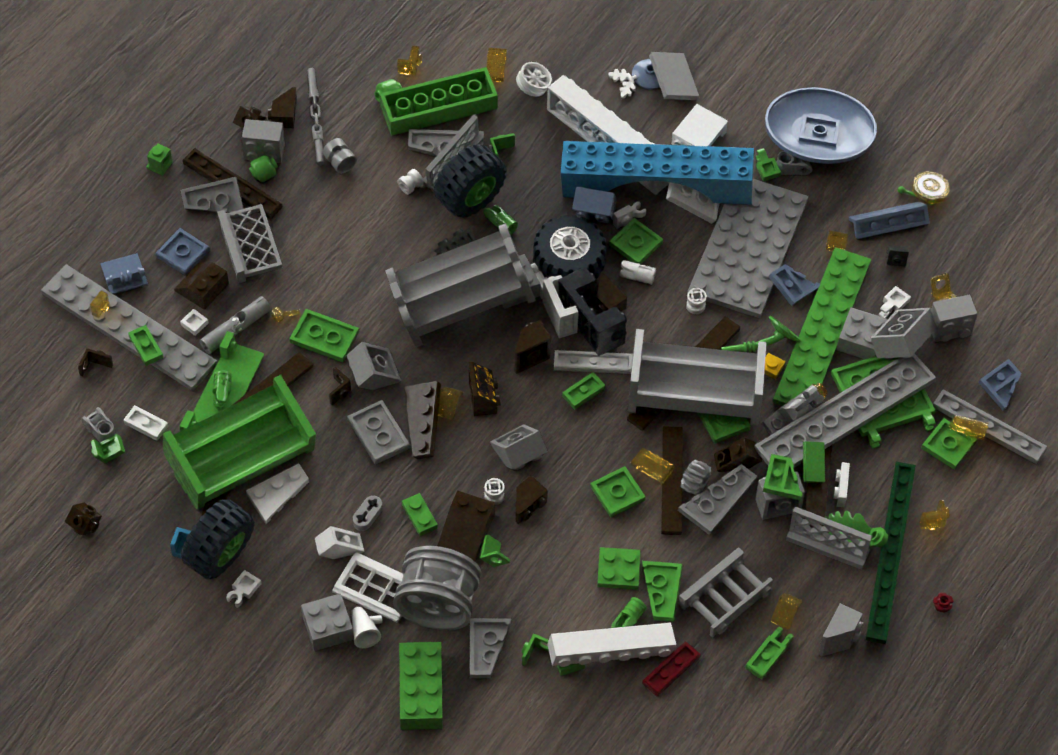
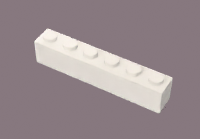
M671 623L555 633L550 635L547 645L552 666L559 665L565 667L570 664L579 663L585 665L597 661L606 663L610 660L618 659L626 661L630 658L638 657L640 659H646L650 656L666 657L673 653L676 641Z

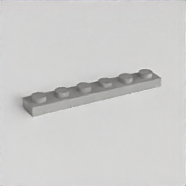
M944 389L933 403L934 408L1035 464L1039 462L1047 449V446Z

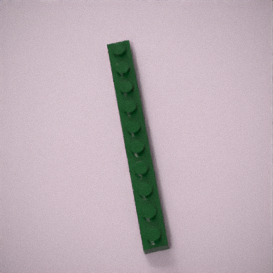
M897 461L895 463L884 527L888 534V540L881 547L866 641L886 644L916 467L913 464Z

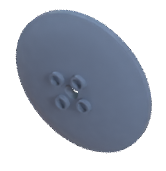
M811 87L788 91L771 102L765 115L766 131L779 148L792 156L816 163H841L856 159L871 148L877 133V126L872 113L861 102L847 94L826 88Z

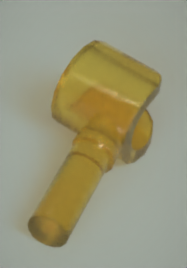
M277 306L272 309L273 313L271 315L275 321L280 322L287 316L300 314L299 309L282 311Z

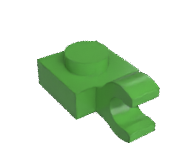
M764 148L757 150L758 155H756V159L758 162L756 168L762 180L767 181L780 177L781 171L775 158L769 159Z

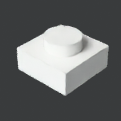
M193 309L180 323L182 327L196 336L208 324V319Z

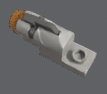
M821 383L812 384L765 419L762 425L770 435L774 434L822 403L828 395L826 388Z

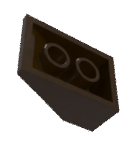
M457 490L437 546L455 550L476 561L485 535H487L495 516V502Z

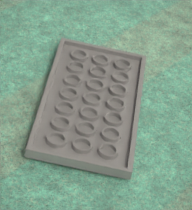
M753 179L752 205L724 203L688 292L693 288L703 289L707 295V302L761 318L774 286L769 275L782 266L807 204L808 196Z

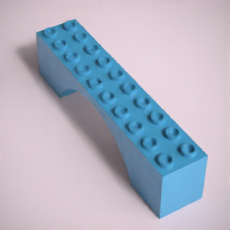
M563 141L561 163L563 197H574L576 187L608 192L613 188L632 182L664 181L693 188L706 195L713 203L752 205L754 148Z

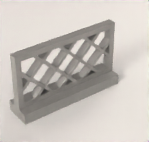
M472 115L426 168V176L423 178L424 185L433 192L435 180L438 178L437 175L442 171L443 166L453 156H456L459 151L465 150L469 146L480 145L484 141V137L479 134L477 116Z
M262 204L230 213H225V210L217 212L238 283L246 282V277L283 268ZM259 211L261 213L258 220L250 217L252 213ZM239 217L243 220L237 225L231 219ZM246 221L255 224L251 230L243 227ZM258 226L266 229L263 235L255 232ZM240 231L248 234L244 240L237 238ZM251 236L260 239L256 245L248 242ZM263 241L271 244L268 250L260 248ZM245 246L253 249L250 255L241 252ZM257 251L265 254L261 261L253 258ZM270 256L276 259L277 263L269 265L265 261ZM250 261L258 264L255 269L247 270L246 266Z
M795 507L786 541L862 570L870 551L869 546L872 536Z

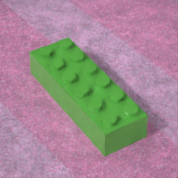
M487 67L380 93V107L392 136L408 132L409 129L416 130L498 109V95Z

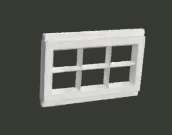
M355 552L334 585L332 593H341L343 598L396 623L402 617L395 609L382 604V601L387 594L392 597L395 596L389 590L394 582L401 584L403 574ZM356 565L371 571L366 580L352 574ZM375 573L390 580L385 589L370 582ZM349 577L364 583L359 592L344 586ZM367 586L383 592L378 601L363 595Z

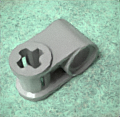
M781 151L778 154L776 163L781 171V175H808L813 171L810 161L797 158L785 151Z
M99 407L89 416L81 418L86 429L99 442L116 434L113 423Z

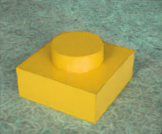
M768 353L765 357L764 374L776 380L785 366V361Z

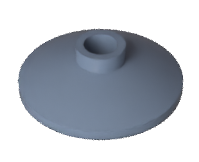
M650 59L642 60L633 67L632 76L636 75L637 78L634 79V82L639 87L649 90L660 88Z

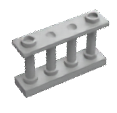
M739 547L679 595L678 605L683 610L689 606L694 607L712 624L710 629V636L712 638L717 634H722L733 620L761 597H767L772 591L773 579L769 577L762 583L743 565L744 552ZM732 570H738L756 589L747 595L728 576ZM718 582H723L742 601L734 607L731 606L714 589V585ZM703 594H708L727 613L720 619H717L699 601V598Z

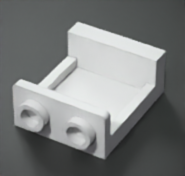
M696 104L672 133L671 144L711 146L719 135L723 137L726 134L728 121Z
M560 275L543 280V304L558 337L562 338L577 333L578 310L576 306L564 309L559 298L558 279L562 278Z

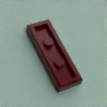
M685 641L642 680V684L658 697L700 658V653Z

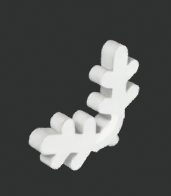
M615 69L614 72H609L608 75L614 82L620 79V82L623 83V87L620 88L621 98L625 99L627 95L632 96L630 90H636L634 85V79L637 78L636 75L631 76L629 73H626L625 69L621 70L622 73Z

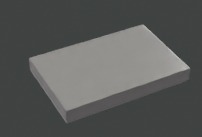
M651 52L649 57L664 99L697 100L699 94L684 53Z
M383 400L347 416V420L375 465L410 449L408 440Z

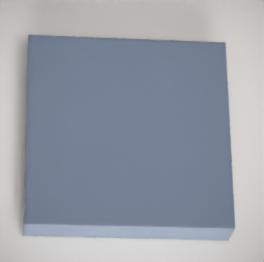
M179 228L155 254L158 259L186 276L210 251V247Z

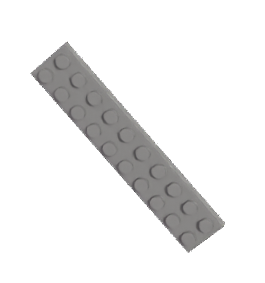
M67 264L41 289L42 295L138 357L140 355L131 342L128 333L146 325L164 357L151 365L191 391H194L217 365L216 359Z
M915 353L907 359L899 357L755 444L754 447L768 466L771 454L792 458L795 468L803 463V442H824V448L826 449L934 383L936 377Z

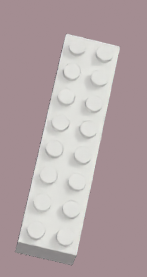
M562 75L548 87L547 110L587 142L654 144L644 138L640 132L631 128L626 121H622L613 111L604 107L599 100L591 97L586 90L577 86L572 79ZM640 181L643 186L655 195L669 184V182Z

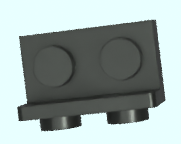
M461 228L452 234L454 238L449 241L447 238L437 244L439 247L434 251L436 254L438 252L442 254L477 239L470 228L465 231Z

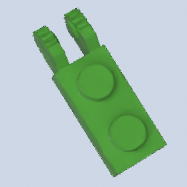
M780 626L771 636H768L745 665L746 670L761 680L786 651V648L794 638L792 634H788L782 643L777 641L783 632V628Z

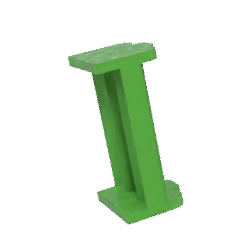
M279 375L273 379L272 386L174 435L170 430L163 433V452L169 465L174 470L176 479L185 493L188 494L193 506L198 510L204 507L206 502L304 452L308 454L314 451L316 433L284 379Z

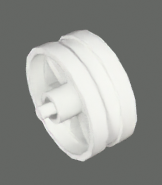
M536 62L524 64L516 77L519 88L524 93L535 97L542 96L552 81L548 69Z

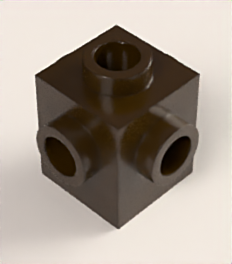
M240 106L232 123L240 126L243 132L245 119L265 121L266 117L260 114L261 110L255 107Z
M83 502L72 505L65 523L71 526L77 534L86 535L94 533L98 529L102 515L96 512L93 506Z

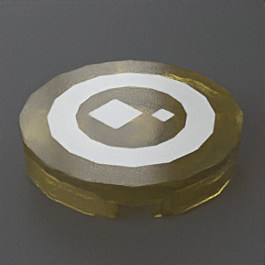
M924 171L915 176L912 183V191L917 198L924 199V202L936 204L943 202L948 196L950 185L941 174Z

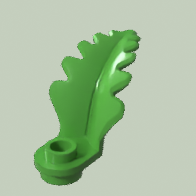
M839 511L835 512V517L832 513L829 514V517L825 516L829 520L871 535L869 547H882L888 540V534L885 529L869 527L863 516L859 513H856L853 518L849 511H845L843 517H841Z

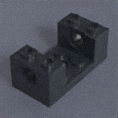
M584 267L558 279L559 298L564 309L576 306L578 310L577 329L596 354L600 356L625 344L627 319L625 314L620 312L616 306L596 315L592 308H589L595 304V283L597 281L594 274Z

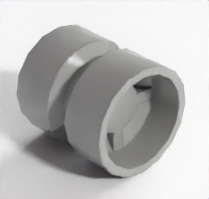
M341 138L331 140L323 148V155L339 174L350 171L357 162V157L348 149V146Z

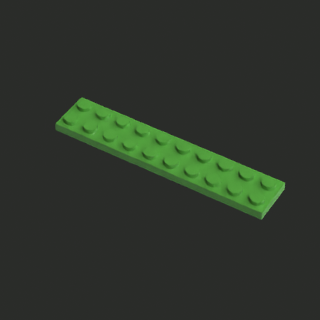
M835 247L798 337L801 340L795 344L773 398V403L783 406L811 385L815 386L818 392L820 391L837 349L838 340L850 308H853L870 266V258Z

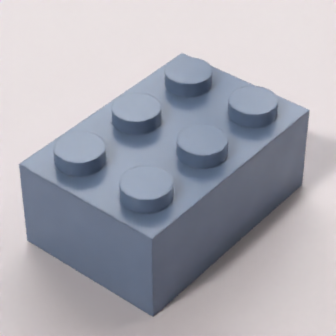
M576 187L572 210L580 219L583 217L590 220V217L596 218L597 222L608 223L609 220L613 221L617 197L614 193Z

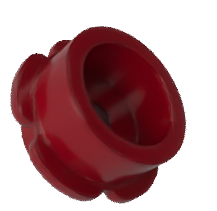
M939 593L933 599L934 606L939 612H947L953 607V598L946 593Z

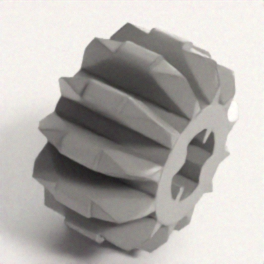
M693 460L683 474L681 488L691 494H700L709 481L711 467L704 462Z

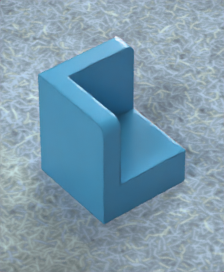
M177 527L170 544L172 556L181 558L182 546L186 542V538L191 532L190 530Z

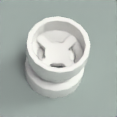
M415 169L410 170L407 176H402L397 180L400 189L407 195L411 194L415 187L419 188L424 184L422 176Z
M693 288L688 292L686 308L692 314H701L705 310L707 295L703 289Z
M498 478L487 480L484 487V498L495 502V505L502 503L504 500V483Z

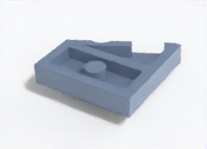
M786 264L769 275V278L791 306L818 290L820 286L818 282L812 283L805 279V275L794 271L793 268Z
M1008 359L981 378L978 383L1003 411L1006 409L1022 373Z

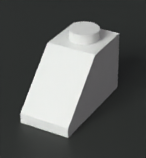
M330 526L315 537L319 556L337 559L351 556L355 552L359 554L364 552L359 533Z

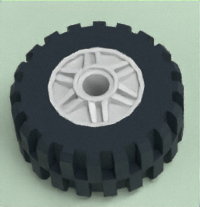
M563 215L559 219L555 217L550 220V223H544L542 229H539L536 233L533 243V262L537 265L538 270L542 272L543 276L547 278L560 275L563 278L586 267L598 279L605 267L607 248L606 239L603 237L601 229H597L595 223H589L588 219L583 217L580 219L576 215H572V217Z

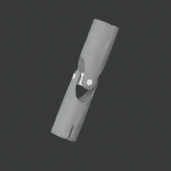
M260 296L228 321L200 339L202 348L208 354L214 352L219 348L227 331L237 335L271 311L268 301Z

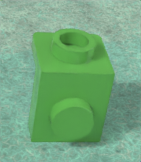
M118 434L102 442H98L95 439L91 441L92 455L105 464L125 453L121 436Z

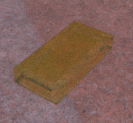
M488 49L487 70L492 81L504 82L507 49Z
M643 447L631 461L632 466L661 483H664L675 469L673 464Z

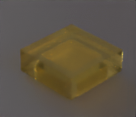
M829 230L826 250L834 251L835 247L845 250L848 234Z

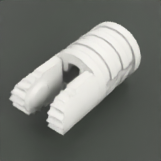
M625 260L621 261L623 269L620 271L619 276L652 285L656 268Z

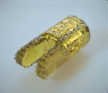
M960 415L953 417V421L950 423L952 430L984 440L989 423Z

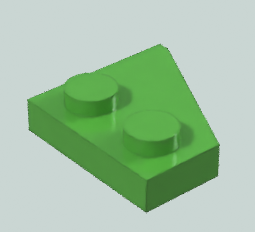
M771 454L763 492L796 500L802 499V491H800L798 478L794 472L792 458Z

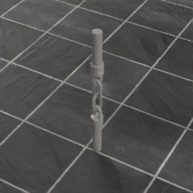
M309 68V101L313 102L310 106V114L315 122V125L312 126L313 142L315 143L317 165L322 166L324 165V155L322 152L323 132L322 126L318 124V118L321 116L320 106L316 104L319 100V93L316 87L315 69ZM317 107L318 115L317 113L313 115V109Z

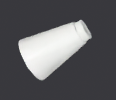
M356 607L352 610L354 644L357 647L369 648L380 641L381 633L375 624L382 623L381 615L368 616L362 607Z

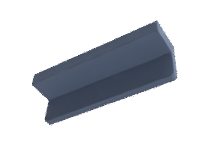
M922 202L849 217V221L854 224L855 237L857 239L930 223L928 207Z

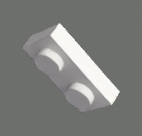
M135 405L123 420L125 425L156 441L159 440L168 428V422Z
M842 462L840 470H836L835 481L839 482V485L834 489V499H837V507L845 508L850 463Z

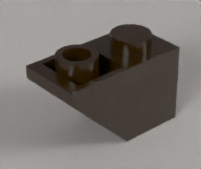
M743 437L714 453L716 470L718 472L732 471L741 464L749 469L762 462V458L754 447L757 443Z
M532 475L516 487L517 524L523 520H528L537 508H542L547 503L548 490Z

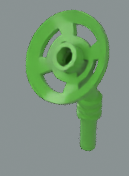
M770 315V322L776 329L775 335L757 342L752 341L750 343V341H747V344L743 342L740 345L721 347V350L748 351L751 353L752 351L756 352L758 349V342H766V346L783 340L785 337L794 341H800L801 339H798L797 335Z

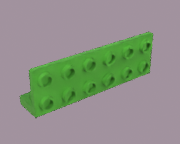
M227 331L219 346L221 357L194 411L187 410L179 426L180 431L232 406L246 394L264 358V353L238 345L235 342L234 333ZM223 370L232 374V381L228 399L223 409L220 410L216 409L213 405L214 394L212 390L214 373Z

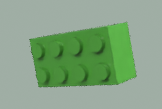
M441 642L399 643L400 729H443Z

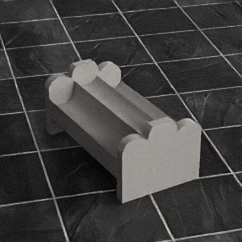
M506 223L498 226L500 231L399 271L395 272L393 267L385 270L402 320L415 347L423 345L420 336L524 295L528 304L536 301Z
M636 329L628 413H636V406L751 418L750 425L758 426L763 396L766 342H758L756 354L643 342L644 330Z

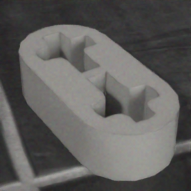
M367 497L353 515V526L356 530L365 531L369 529L382 511V501L379 497ZM376 503L377 508L372 507V509L370 510V505H374ZM365 517L366 522L358 523V519L362 520Z

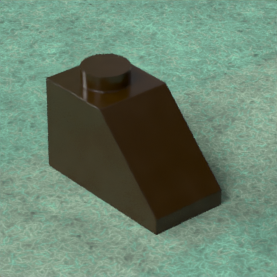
M296 87L290 88L272 101V108L268 109V120L283 123V128H294L297 103Z
M602 272L599 275L597 311L600 314L615 306L620 312L627 308V297Z

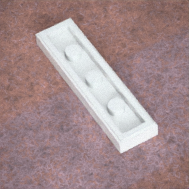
M555 350L554 370L631 374L633 354L604 353L598 356L596 352Z

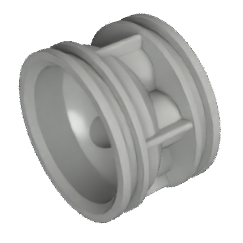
M420 546L409 550L405 555L402 566V582L398 585L393 600L395 610L410 622L427 628L457 630L467 626L473 610V594L477 591L481 578V569L478 564L468 556L444 547Z

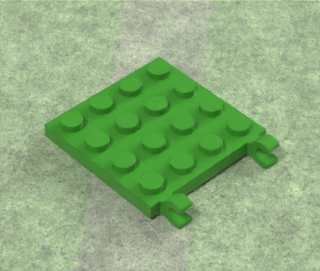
M875 356L831 370V375L841 393L899 357L886 359ZM922 389L858 428L862 437L868 435L872 449L880 447L879 442L881 441L877 432L922 418L925 430L927 432L934 430L933 425L936 422L932 415L935 414V408L925 389Z

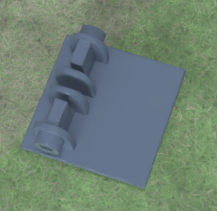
M138 253L100 263L109 292L112 294L148 285Z

